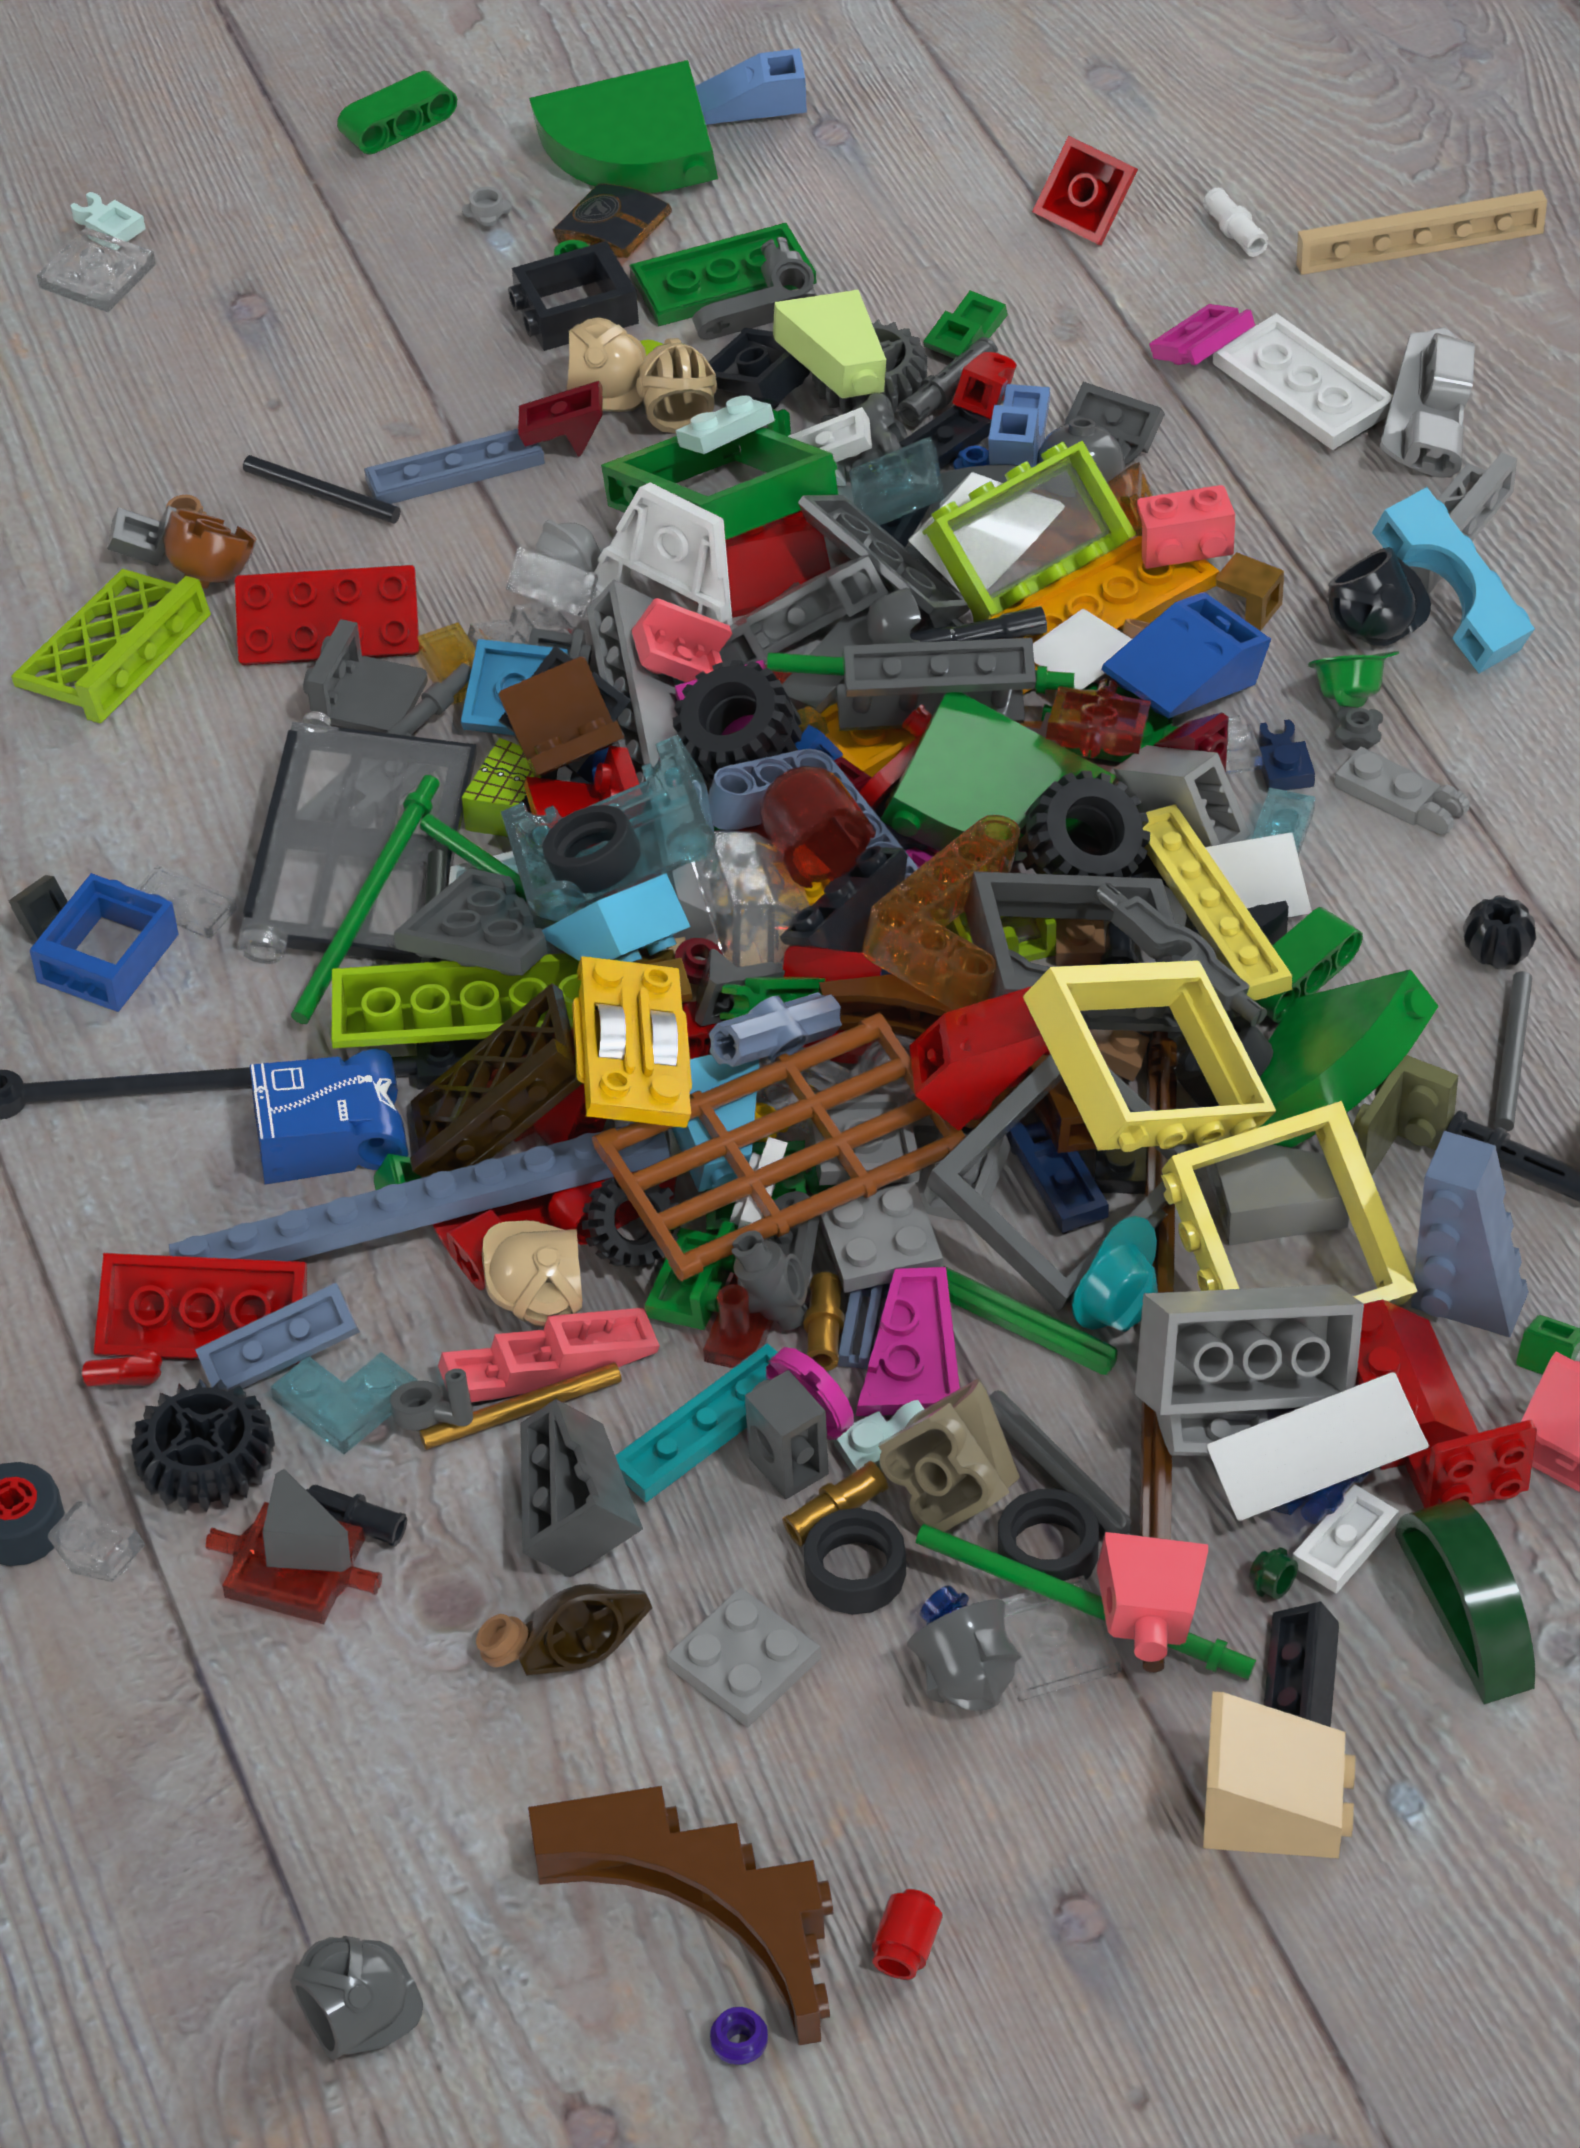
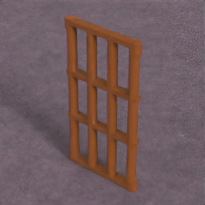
M876 1013L860 1020L858 1026L791 1055L781 1054L775 1058V1062L703 1093L701 1091L691 1093V1116L689 1121L696 1117L700 1119L712 1137L708 1141L634 1173H631L618 1151L673 1128V1126L634 1122L618 1130L610 1128L592 1136V1143L598 1155L606 1163L666 1256L672 1270L678 1279L683 1281L703 1272V1267L732 1255V1248H734L732 1244L739 1235L747 1231H757L764 1240L774 1235L777 1237L784 1236L790 1232V1228L861 1196L865 1198L871 1197L877 1193V1189L943 1160L966 1136L962 1130L958 1131L918 1097L911 1102L843 1132L839 1131L826 1112L827 1110L902 1077L915 1094L911 1058L892 1032V1028L883 1015ZM876 1039L891 1059V1061L815 1094L800 1073ZM784 1079L799 1100L731 1131L726 1130L714 1111L719 1107ZM927 1116H930L943 1135L941 1139L869 1171L865 1170L852 1150ZM811 1118L825 1139L753 1171L740 1151V1148ZM722 1156L725 1157L738 1177L659 1213L656 1212L644 1193L649 1188ZM834 1157L838 1158L851 1178L782 1210H779L765 1189ZM751 1195L764 1216L762 1219L685 1253L682 1252L669 1232L674 1228Z

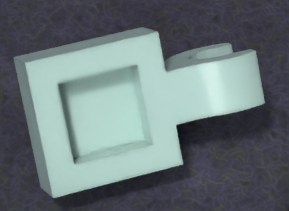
M919 1400L911 1401L899 1408L888 1422L878 1411L855 1422L837 1440H834V1445L852 1473L862 1468L868 1461L874 1462L882 1471L879 1459L881 1450L878 1447L879 1443L905 1429L910 1419L918 1412L924 1410Z

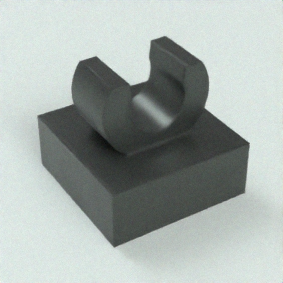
M44 875L8 900L16 918L22 924L31 941L39 939L68 902L55 877L50 875Z

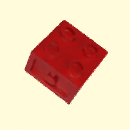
M609 746L605 762L597 765L594 785L530 776L526 777L524 783L538 834L541 836H547L549 830L559 820L572 812L595 805H609L621 809L629 818L635 831L645 800L628 748ZM609 841L596 843V845L604 847Z
M1526 1420L1437 1443L1432 1448L1407 1456L1405 1467L1424 1508L1457 1498L1463 1499L1471 1505L1494 1499L1506 1500L1517 1496L1521 1492L1528 1491L1537 1428L1533 1420Z

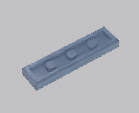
M518 429L367 467L364 468V472L373 498L393 504L543 465L545 460L540 444L536 443L525 447L518 435Z

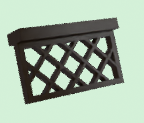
M551 983L410 1101L419 1150L410 1157L412 1171L425 1178L437 1172H448L479 1164L484 1160L493 1158L583 1084L576 1077L574 1040L563 991ZM548 1010L541 1027H536L541 1015ZM530 1038H534L535 1040L527 1057L521 1058ZM512 1040L505 1057H500L505 1045ZM494 1068H499L491 1087L486 1088ZM476 1070L469 1087L465 1086L470 1074ZM459 1097H463L455 1117H450ZM441 1099L434 1116H430L429 1108Z

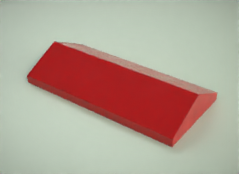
M103 1253L93 1354L97 1356L135 1357L139 1350L151 1349L156 1351L162 1359L199 1360L195 1349L306 1297L307 1263Z

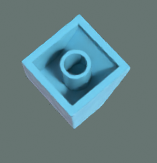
M666 873L598 900L543 929L542 932L548 942L580 961L581 956L634 963L642 959L639 953L642 949L647 948L649 955L652 956L676 945L677 943L673 936L691 926Z

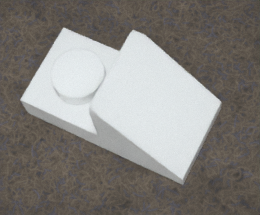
M862 407L788 436L833 453V459L838 469L835 470L837 486H846L844 459L872 449L870 420Z

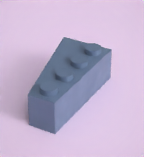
M1444 1131L1424 1178L1414 1274L1417 1292L1412 1296L1411 1308L1424 1311L1433 1317L1447 1318L1511 1337L1529 1291L1526 1279H1521L1519 1273L1522 1260L1519 1248L1513 1246L1511 1238L1514 1225L1511 1212L1505 1211L1503 1203L1506 1190L1495 1145Z

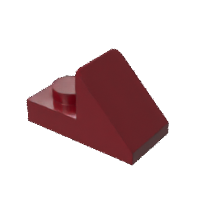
M600 381L519 405L518 435L524 446L542 441H550L555 437L566 434L577 456L580 457L603 415V387Z

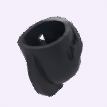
M1390 547L1371 553L1337 575L1328 584V610L1331 619L1348 635L1362 639V641L1370 645L1387 646L1395 643L1422 626L1427 621L1431 612V601L1421 579L1408 565L1396 556L1394 550Z

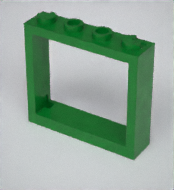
M764 427L758 428L705 454L680 447L677 436L601 465L609 507L625 513L639 487L651 482L723 518L725 540L800 511L798 502L802 496L839 495L835 470L838 469L833 459V453ZM733 461H738L766 472V474L710 496L676 484Z

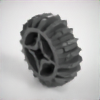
M878 319L872 325L886 357L884 392H881V394L889 398L893 414H895L898 405L914 394L921 387V381L927 377V355H925V349L920 343V338L911 336L909 328L898 330L896 322L882 325ZM812 373V381L819 393V398L827 400L829 408L841 407L843 414L851 412L855 406L866 401L871 395L841 398Z

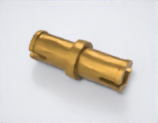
M821 1272L811 1278L810 1308L804 1314V1329L808 1333L806 1355L811 1357L826 1371H830L838 1365L839 1335L844 1328L845 1316L840 1310L842 1285L839 1277L830 1272Z
M868 1461L862 1468L837 1484L833 1485L828 1482L822 1486L817 1497L795 1512L782 1518L784 1527L797 1545L802 1546L805 1544L809 1531L821 1518L838 1510L860 1507L880 1492L886 1491L888 1489L887 1480L879 1467L874 1462Z

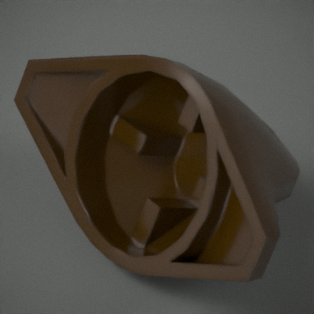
M590 1583L566 1588L548 1598L536 1611L533 1621L526 1624L528 1639L518 1659L526 1676L589 1668L609 1657L653 1607L647 1594L641 1590L610 1589L599 1584Z

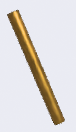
M614 1362L473 1412V1420L468 1426L461 1427L442 1422L419 1430L422 1444L425 1450L537 1412L555 1399L565 1402L620 1383L622 1378L619 1368Z

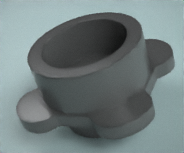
M1344 707L1337 712L1340 727L1335 730V737L1345 747L1357 751L1360 746L1369 749L1374 744L1380 742L1382 734L1378 730V725L1383 722V714L1376 709L1367 710L1364 708L1352 709Z

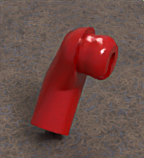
M143 1349L139 1350L135 1357L89 1360L83 1365L82 1377L87 1386H149L161 1376L162 1358L154 1350Z

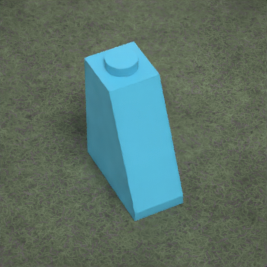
M712 1055L690 1059L692 1079L690 1094L696 1091L703 1093L759 1069V1059L735 1067L729 1064L719 1065ZM757 1091L714 1110L727 1131L755 1120ZM698 1117L690 1120L687 1128H672L681 1152L712 1139ZM753 1143L740 1148L748 1163L751 1159ZM724 1156L690 1170L698 1192L716 1188L738 1178Z

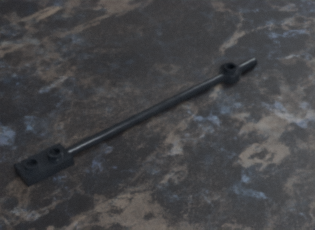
M484 1039L416 1043L417 1055L392 1057L395 1075H417L418 1088L423 1090ZM512 1040L505 1045L500 1057H505ZM250 1067L23 1083L22 1078L13 1071L0 1070V1120L17 1115L27 1102L252 1087ZM494 1068L487 1085H492L499 1068ZM476 1070L470 1074L465 1086L470 1085Z

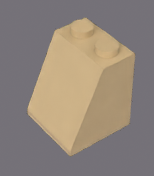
M1212 1691L1203 1848L1339 1859L1341 1836L1352 1837L1354 1803L1343 1802V1788L1354 1789L1355 1755L1345 1754L1346 1732L1225 1692Z

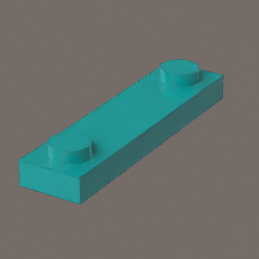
M768 1343L616 1454L615 1457L626 1485L646 1503L746 1429L745 1395L751 1392L757 1384L767 1380L766 1366L771 1363L768 1361L778 1352Z

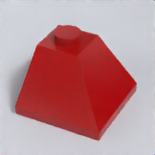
M1068 135L1032 212L1102 246L1138 169Z

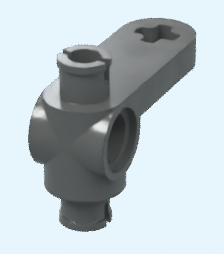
M777 237V248L773 239L768 240L761 246V252L766 259L761 266V272L768 288L711 303L694 314L692 321L701 339H715L740 332L745 327L755 328L773 323L775 302L817 296L813 287L814 274L812 269L802 260L799 252L789 250L786 238ZM792 285L797 287L798 290H788L783 286Z
M794 1191L778 1197L774 1202L779 1210H782L809 1198L806 1193ZM819 1216L790 1228V1232L781 1237L774 1235L764 1240L759 1232L747 1231L734 1240L732 1253L737 1258L734 1264V1272L738 1277V1287L742 1302L748 1312L751 1314L761 1313L768 1320H777L779 1326L785 1330L795 1329L804 1323V1314L808 1309L804 1302L807 1295Z

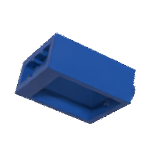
M91 873L30 949L37 982L119 1012L179 935L173 903L160 895L148 894L126 886L118 880H109ZM101 917L142 931L116 965L76 950Z

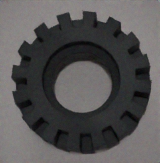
M615 1178L602 1182V1187L596 1188L591 1192L589 1196L593 1199L590 1203H586L583 1208V1212L588 1213V1220L582 1221V1230L589 1229L591 1236L585 1240L589 1247L596 1246L598 1248L595 1254L600 1259L608 1258L610 1259L609 1264L614 1266L625 1265L626 1267H634L653 1263L655 1259L665 1256L648 1229L637 1240L626 1239L618 1232L615 1226V1213L618 1207L625 1201H629ZM660 1184L644 1191L657 1213L679 1204L678 1202L671 1203L669 1197L674 1193L669 1187L661 1188ZM681 1226L669 1231L675 1241H677L678 1237L673 1235L674 1230L681 1229Z

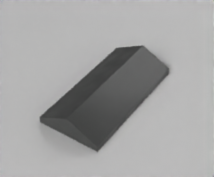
M805 495L799 500L798 504L806 521L849 558L854 560L868 554L880 579L889 592L902 588L909 589L915 598L921 619L931 628L946 626L954 618H959L969 611L970 608L962 595L844 495Z

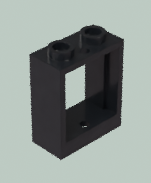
M607 241L512 268L513 286L508 287L511 305L514 311L522 312L527 334L530 337H536L543 351L569 344V331L575 325H580L587 319H608L616 325L619 324L622 328L639 324L637 291ZM594 282L597 283L602 292L598 295L549 309L545 307L541 300L542 297Z

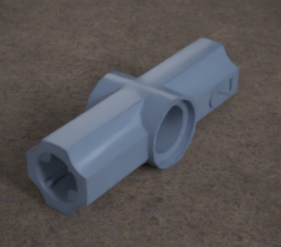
M818 992L785 1003L779 996H772L760 1002L746 1015L717 1023L709 1033L711 1040L710 1053L719 1065L729 1064L732 1067L768 1056L771 1062H775V1058L781 1054L791 1055L807 1043L834 1035L842 1025L840 1021L841 1007L832 995L824 996Z

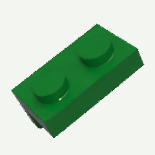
M723 1221L717 1235L681 1228L676 1235L678 1237L676 1243L683 1253L735 1231V1223ZM734 1254L703 1267V1272L683 1281L678 1279L666 1258L645 1303L648 1318L705 1331L712 1313L719 1312L722 1308L726 1293L725 1284L730 1273H735L734 1264L737 1258Z

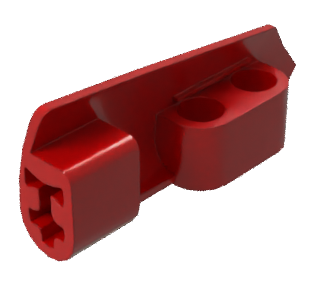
M615 1177L433 1224L434 1231L462 1272L478 1290L482 1291L486 1289L482 1263V1247L484 1236L491 1227L508 1221H535L564 1230L577 1229L578 1244L587 1245L585 1239L591 1235L589 1229L582 1230V1221L588 1220V1213L583 1212L584 1205L592 1201L593 1198L589 1195L594 1189L602 1187V1182ZM677 1177L659 1185L661 1188L669 1187L674 1193L669 1197L670 1200L675 1196ZM630 1201L622 1203L615 1213V1226L617 1229L640 1217Z

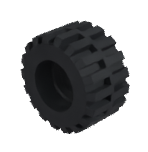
M731 660L730 666L724 667L722 662L712 666L713 671L705 674L702 671L696 675L697 682L694 685L687 684L682 691L685 698L676 702L674 710L678 716L673 717V727L677 732L675 736L701 777L704 776L710 784H712L716 771L725 766L798 751L794 743L800 742L802 737V731L799 728V725L802 724L800 715L780 680L776 678L770 669L765 668L763 670L759 663L750 661L745 666L742 660ZM754 715L751 721L741 730L733 734L722 735L725 728L734 720L743 716Z
M1081 771L1076 777L1073 773L1062 776L1058 782L1054 781L1030 805L1025 812L1026 817L1020 822L1018 832L1024 836L1018 841V850L1027 854V857L1022 860L1026 871L1033 869L1036 874L1129 877L1145 859L1148 851L1144 847L1150 842V832L1143 830V827L1149 823L1146 812L1139 813L1137 809L1141 804L1140 800L1136 795L1130 798L1125 793L1128 786L1121 781L1116 785L1110 783L1111 776L1102 772L1096 778H1093L1092 771ZM1066 819L1080 820L1095 831L1102 847L1101 856L1085 853L1074 845L1066 830Z

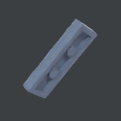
M334 1283L195 1349L211 1387L221 1379L229 1391L238 1385L241 1388H245L360 1333L340 1287L337 1283Z

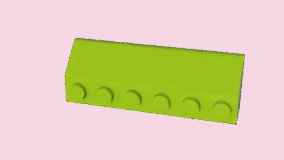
M567 953L546 954L522 976H508L498 970L479 966L465 967L455 961L332 969V1048L484 1039L551 983L563 991L572 1029L573 1000L579 997L578 991L581 985V980H578L577 976L580 961ZM548 1010L541 1015L536 1027H541Z

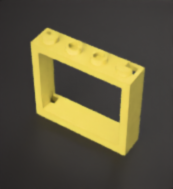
M1200 961L1050 967L1023 996L1098 1151L1121 1149L1123 1152H1131L1141 1147L1152 1146L1169 1149L1179 1144L1191 1143L1204 1146L1257 1129L1276 1112ZM1169 1006L1219 1106L1130 1113L1080 1011Z
M1342 1101L1171 1156L1161 1169L1163 1173L1161 1178L1166 1188L1163 1195L1169 1204H1175L1181 1219L1178 1229L1182 1244L1188 1252L1193 1251L1200 1268L1197 1272L1200 1290L1240 1289L1193 1170L1315 1131L1377 1286V1289L1353 1297L1363 1304L1384 1299L1399 1306L1405 1304L1417 1292Z

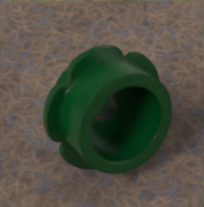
M1282 1547L1273 1549L1270 1552H1261L1254 1560L1249 1574L1250 1579L1254 1581L1253 1588L1256 1590V1594L1260 1597L1267 1594L1275 1599L1282 1598L1289 1591L1296 1578L1298 1563L1296 1560L1288 1557L1287 1550Z

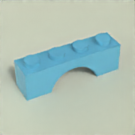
M1428 487L1384 510L1372 531L1382 547L1392 548L1396 556L1408 566L1425 568L1439 574L1456 591L1462 607V618L1459 628L1452 639L1476 671L1481 673L1520 651L1535 630L1528 614L1511 598L1503 587L1500 577L1489 569L1476 552L1472 540L1468 536L1463 535L1450 518L1446 506L1434 497Z

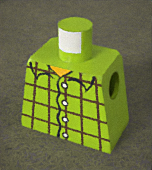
M499 738L461 797L465 830L535 840L508 819L526 796L524 789L526 777H534L519 745Z

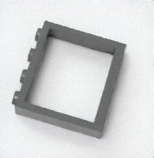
M973 872L964 910L987 998L992 999L1033 986L1040 979V977L1015 975L1000 916L1112 920L1114 912L1095 898L1098 888L1102 884L1106 885V882H1109L1128 899L1135 896L1141 897L1168 920L1175 923L1162 879ZM1170 955L1155 959V961L1177 962L1182 956ZM1169 1006L1080 1011L1088 1028L1093 1030L1182 1032L1172 1011L1171 1013H1164L1165 1008Z
M1050 1054L932 1170L926 1185L1057 1311H1060L1070 1300L1073 1301L1075 1290L1089 1270L1103 1241L1065 1277L962 1179L986 1153L1063 1079ZM1108 1068L1130 1113L1154 1111ZM1179 1144L1169 1149H1161L1159 1146H1154L1168 1160L1171 1156L1194 1149L1190 1144ZM1200 1168L1193 1170L1197 1178L1198 1184L1202 1181V1179L1196 1175ZM1163 1181L1126 1218L1132 1216L1145 1218L1155 1230L1168 1215L1162 1209L1168 1203L1163 1195L1166 1191Z

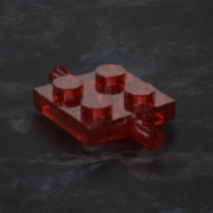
M1107 679L1101 680L1097 690H1080L1059 686L1048 720L1046 739L1055 740L1059 745L1067 748H1080L1081 753L1085 757H1088L1089 750H1092L1091 758L1096 757L1100 753L1101 748L1105 752L1116 756H1125L1130 753L1139 754L1149 718L1151 701L1116 694L1117 684L1112 679H1110L1109 686H1106Z
M265 1501L254 1523L243 1534L236 1535L212 1527L209 1530L210 1534L206 1538L205 1548L207 1550H214L233 1556V1565L222 1585L225 1598L319 1624H325L337 1597L347 1587L376 1595L382 1584V1573L354 1566V1562L365 1541L362 1527L343 1522L339 1523L348 1531L351 1567L343 1572L267 1567L263 1528L269 1503Z

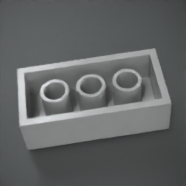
M1337 1284L1145 1293L1143 1295L1135 1395L1161 1416L1301 1408L1356 1386L1364 1304Z

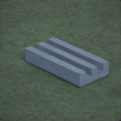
M881 1284L850 1292L838 1353V1366L868 1369L882 1298L887 1299L890 1284ZM869 1296L870 1301L859 1355H852L862 1297Z

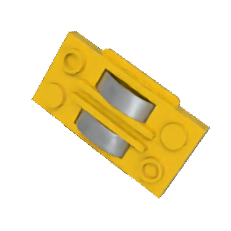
M581 956L577 969L578 980H581V985L578 991L579 997L573 1000L572 1013L576 1077L579 1082L584 1083L586 1116L687 1128L691 1116L690 1092L692 1089L686 1013L682 1010L679 968Z

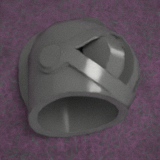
M343 1936L342 1938L329 1937L315 1942L304 1953L290 1979L291 1988L320 2046L333 2061L343 2054L375 2050L390 2045L416 2027L422 2016L423 2001L414 1979L394 1948L382 1941H360L356 1937Z

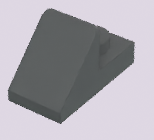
M711 949L697 987L695 1022L700 1026L723 1022L720 1019V1013L732 1010L734 997L732 994L721 993L722 986L726 984L745 986L746 978L783 977L785 971L773 961L737 967L716 949Z

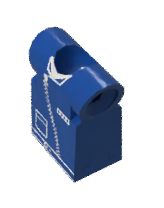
M364 1050L351 1056L345 1062L340 1057L250 1065L254 1113L264 1185L354 1171L358 1165L366 1169L378 1170L387 1154L408 1157L404 1123L394 1106L398 1094L394 1063L391 1055L385 1050Z

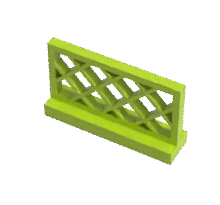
M122 568L11 675L14 686L83 707L87 720L101 724L211 615L200 580L185 576L178 584ZM127 586L140 590L117 597ZM160 600L155 606L149 607V602ZM138 605L143 606L141 610L123 615L118 614L120 610ZM112 613V618L90 623L95 617ZM134 626L129 632L122 634L121 629ZM115 631V636L91 643L90 638ZM84 640V645L62 650L67 644ZM106 653L100 660L94 661L93 656ZM87 658L86 664L63 670L62 665ZM56 667V672L39 677L35 676L39 671ZM77 681L74 684L75 688L65 685L66 683Z

